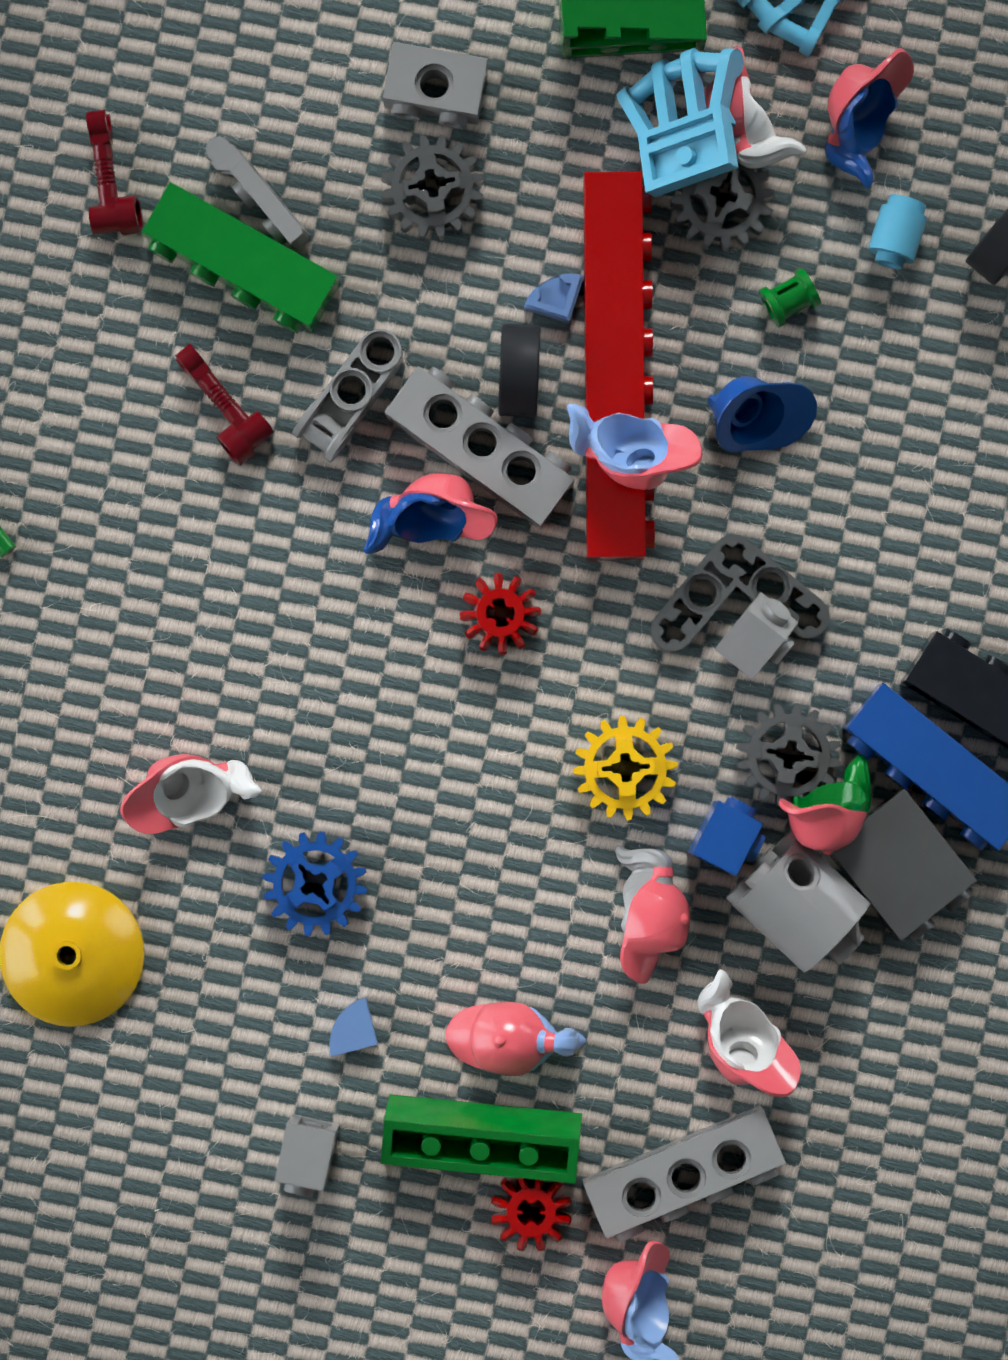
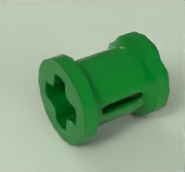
M802 268L794 271V277L772 289L764 287L759 290L761 301L768 315L778 328L786 324V318L808 306L816 308L821 305V299L812 280Z

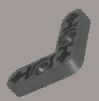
M731 534L722 537L716 542L656 615L651 624L650 635L652 642L664 652L674 653L683 650L690 644L735 588L753 602L759 595L756 589L758 579L768 573L775 574L783 582V593L777 599L779 602L785 603L789 599L792 590L795 589L801 594L800 597L793 601L804 610L811 605L818 610L814 617L819 622L818 627L815 629L809 625L802 630L796 625L791 632L795 637L806 640L818 637L826 630L830 614L828 607L818 596L752 542L741 535ZM736 545L741 546L744 550L741 554V559L750 567L754 564L755 558L764 564V566L752 574L747 586L739 580L747 572L735 564L729 569L723 566L722 562L725 556L720 551L723 546L729 549L734 548ZM706 580L715 587L716 599L713 604L708 607H698L691 602L689 588L695 581ZM677 600H680L689 612L700 616L701 620L695 625L689 617L680 629V632L685 636L684 639L679 642L673 638L666 643L660 638L664 630L659 624L662 620L671 623L682 611L674 608L673 605ZM788 608L791 617L798 622L800 618L798 614Z

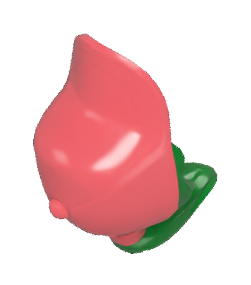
M862 754L858 755L850 762L845 769L843 782L822 785L805 797L794 796V804L782 798L779 800L780 807L788 813L792 833L801 845L813 850L822 851L825 855H831L833 851L846 847L857 837L869 812L871 803V783L868 762L865 756Z

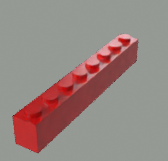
M642 171L584 172L585 408L588 410L589 417L593 422L616 413L644 419V405H653V376H644V357H653V329L644 328L643 310L652 309L653 301L652 281H643V262H652V233H643V214H651L652 195L646 193L645 185H642ZM586 457V561L644 560L646 549H654L655 547L654 520H645V501H654V488L641 490L618 484L605 473L596 459Z

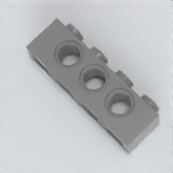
M417 366L384 411L386 419L540 530L573 486L575 479L568 474L572 467L551 451H548L544 457L531 448L529 445L533 439L516 425L509 423L505 429L490 417L494 410L474 395H470L468 400H465L451 389L456 383L437 368L432 366L429 372H426L420 366ZM438 405H450L456 410L458 416L452 426L438 428L432 424L430 413ZM480 432L492 435L496 441L495 450L490 455L484 457L473 454L468 447L471 437ZM524 460L534 467L535 476L528 484L518 485L509 479L507 470L515 461Z
M758 1105L586 1177L582 1181L605 1238L607 1239L615 1235L618 1242L645 1231L642 1224L657 1217H661L662 1222L666 1223L684 1216L690 1212L687 1205L705 1198L707 1204L723 1200L734 1194L732 1186L750 1179L752 1185L768 1181L779 1175L777 1167L786 1164L765 1111ZM726 1145H737L743 1151L741 1164L732 1170L723 1169L717 1164L718 1152ZM684 1163L694 1165L699 1171L697 1182L689 1188H679L672 1182L674 1169ZM644 1182L651 1185L654 1189L652 1201L644 1207L633 1206L627 1200V1192L635 1183Z

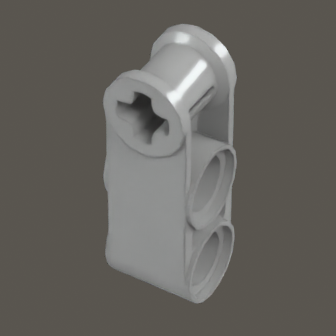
M375 329L368 332L319 398L304 412L294 427L292 435L296 438L303 436L325 452V459L329 462L335 460L351 439L358 424L400 369L403 363V352L399 339L392 332L385 329ZM379 342L387 343L394 349V356L388 364L375 365L369 361L368 352L374 344ZM358 381L366 387L365 396L360 402L347 404L339 398V391L346 382ZM319 425L321 428L330 433L332 437H329L315 426Z

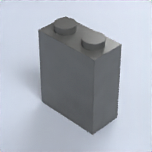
M898 789L869 812L857 837L846 847L833 851L829 855L855 889L870 902V908L893 937L899 941L908 936L913 942L924 935L935 925L931 917L945 906L951 912L972 896V892L968 888L977 881L905 789Z

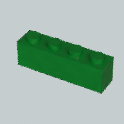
M169 182L141 231L146 240L151 242L148 250L170 263H173L177 257L192 265L189 273L197 279L213 287L217 281L224 283L234 289L231 297L253 310H256L259 304L276 313L273 320L298 334L301 327L311 333L314 331L340 285L339 278L334 273L172 182Z
M390 1094L383 1123L381 1164L576 1184L582 1113Z

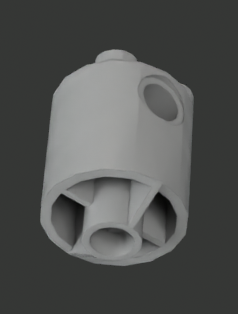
M792 830L775 847L772 846L754 864L753 868L755 870L750 876L742 879L726 897L733 907L804 973L812 969L825 956H829L837 965L841 964L865 938L859 931V919L868 909L870 902L815 850L801 845L794 837Z

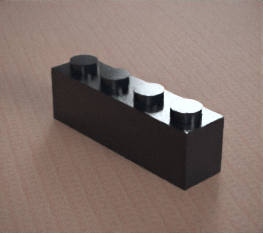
M949 629L945 631L944 635L938 631L931 633L904 675L901 683L1008 749V665L991 655H987L985 660L968 651L972 644Z

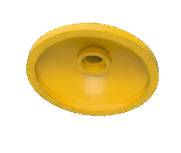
M63 882L49 885L34 892L14 910L6 923L0 942V968L11 995L23 1009L34 1017L59 1026H84L112 1015L131 997L140 981L144 967V940L135 916L117 896L106 889L89 883ZM64 946H69L76 952V959L71 965L64 964L60 960L59 953Z

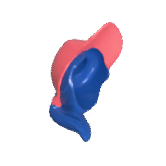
M902 48L895 50L876 68L863 64L848 66L836 80L829 94L827 109L833 128L825 145L826 157L836 168L857 177L865 188H869L873 183V170L865 155L873 150L881 141L887 119L897 109V98L913 77L914 64L912 58Z
M445 473L428 474L415 480L402 494L388 496L379 501L371 516L369 535L363 552L373 554L383 550L393 535L415 543H424L438 539H446L453 542L460 537L482 540L493 533L498 517L493 510L474 503L471 485L463 477Z

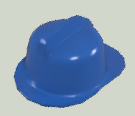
M741 376L725 385L718 394L708 397V405L713 411V418L716 423L715 437L719 446L728 452L771 450L789 446L799 440L811 428L817 415V401L813 392L802 384L791 382L766 383L756 377Z

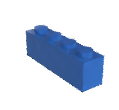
M885 683L878 684L843 727L842 730L851 736L846 743L858 754L865 756L867 760L875 755L885 763L888 768L884 771V774L902 789L907 791L912 785L926 797L921 804L936 817L945 821L950 816L964 828L959 833L960 836L976 849L982 852L987 846L991 850H1000L1008 840V783Z

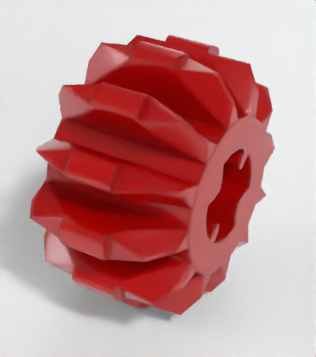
M495 573V589L489 590L482 578L476 580L477 589L483 595L481 599L471 593L464 594L463 600L477 608L476 611L460 612L459 617L461 621L466 622L477 620L478 624L470 627L465 632V636L467 639H472L483 631L486 635L480 642L479 649L486 652L494 638L498 639L499 655H506L507 638L511 637L519 650L525 647L523 638L518 634L520 629L529 635L535 636L537 634L538 628L524 621V617L541 616V608H524L523 604L531 601L536 596V592L534 589H529L518 597L515 593L521 585L522 579L515 576L510 583L509 589H503L502 573ZM499 601L505 603L507 610H514L513 620L507 618L506 623L508 625L503 627H497L495 619L487 618L486 616L488 608L494 610L493 603Z
M503 1178L500 1185L510 1196L492 1195L491 1204L507 1209L491 1216L493 1225L509 1222V1225L500 1234L501 1240L506 1242L517 1232L520 1234L517 1241V1249L519 1251H525L528 1237H535L537 1250L544 1251V1233H547L552 1240L559 1242L562 1239V1234L553 1223L570 1225L572 1221L571 1216L567 1213L556 1211V1209L572 1204L570 1195H561L553 1198V1195L562 1187V1182L552 1181L545 1188L543 1186L544 1180H535L534 1183H528V1179L518 1178L520 1186L516 1188L509 1179ZM524 1200L530 1204L535 1203L537 1200L543 1203L540 1206V1214H543L542 1217L537 1220L535 1217L529 1216L524 1220L519 1215L523 1213V1207L520 1203Z

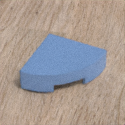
M562 274L543 282L531 292L524 305V310L570 323L584 276L579 274Z
M366 997L350 1004L336 1019L330 1035L331 1057L378 1045Z

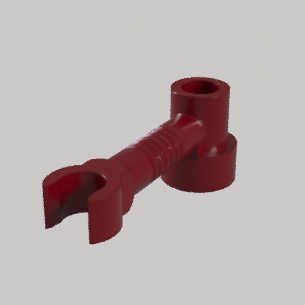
M105 110L86 112V123L90 143L93 147L100 204L89 207V221L92 233L99 235L120 231L123 236L142 233L141 231L144 228L143 214L138 196L118 197L113 166V139L110 114H106Z
M189 344L175 355L176 361L194 383L208 395L211 402H214L217 409H220V413H223L222 415L230 423V426L217 435L216 438L230 458L238 466H242L255 455L253 450L274 434V430L257 410L250 416L245 413L240 405L235 402V399H232V396L229 395L230 393L226 392V389L223 388L224 386L221 385V382L211 372V369L204 362L200 354Z

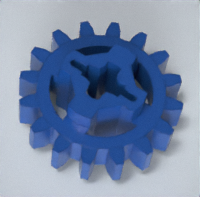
M319 831L316 842L310 843L309 837L305 832L299 833V846L294 847L287 840L283 841L281 845L286 853L285 856L281 858L270 855L268 860L277 867L275 873L263 874L262 877L263 880L273 883L274 888L263 894L264 899H276L279 904L271 913L273 917L286 913L289 916L286 924L288 930H292L298 922L303 923L305 936H311L315 925H320L325 935L331 934V921L336 920L343 927L349 924L348 918L345 915L347 909L354 912H360L362 909L354 901L355 894H366L368 891L367 887L357 884V877L367 873L366 868H354L351 863L359 854L357 850L344 854L341 851L344 839L339 837L332 845L326 844V832ZM308 851H322L335 858L325 865L315 864L304 853ZM288 865H290L295 873L294 889L285 895L283 878ZM301 865L314 875L321 873L326 875L328 880L322 886L326 891L325 896L329 902L317 892L310 894L305 892L303 887L308 883V880L305 876L306 872ZM346 872L347 892L341 903L335 894L336 880ZM304 903L319 904L326 915L309 916L296 909Z

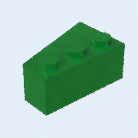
M558 0L562 59L684 52L692 48L701 51L705 48L707 33L704 0Z

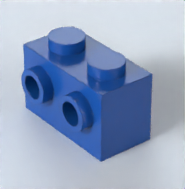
M727 797L725 803L713 801L687 853L730 875L737 876L744 860L753 863L766 836L759 833L763 823L753 818L757 809L733 797Z

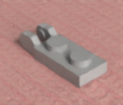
M219 135L218 137L214 136L212 139L209 138V142L206 143V148H204L206 150L205 155L208 156L207 159L211 160V164L222 175L234 176L238 180L232 188L250 209L258 204L268 219L262 224L271 236L280 244L288 241L296 249H299L309 241L311 235L243 153L236 148L237 146L233 145L225 136Z

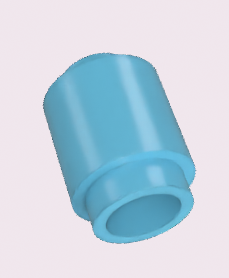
M891 194L887 204L881 205L868 250L876 255L874 261L877 264L900 270L904 263H914L927 222V217L924 216L926 209L924 203L907 196Z

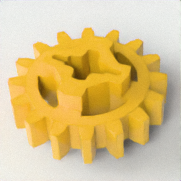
M625 715L619 716L617 728L613 729L606 720L600 722L602 734L599 737L591 732H587L584 735L591 744L589 749L577 748L575 751L577 756L585 759L584 766L573 768V774L584 775L586 780L577 790L579 793L588 791L593 793L594 796L589 803L592 809L601 802L606 804V817L608 818L615 814L617 808L623 809L625 820L632 819L633 808L637 807L645 816L650 815L649 801L653 799L660 804L666 802L664 795L660 792L662 786L675 787L676 782L666 777L667 770L677 768L678 762L666 760L665 754L673 748L672 743L660 745L656 741L662 731L659 727L652 730L649 734L643 731L645 727V719L639 718L634 727H628ZM632 736L644 741L652 749L655 757L644 758L633 748ZM614 737V752L607 760L593 761L600 746ZM621 754H627L629 761L632 763L648 765V769H639L638 772L632 773L629 782H622L621 774L613 773L612 771H602V767H611L612 764L620 762ZM645 775H657L650 790L636 799V785ZM595 778H607L617 787L618 800L606 795L598 787Z

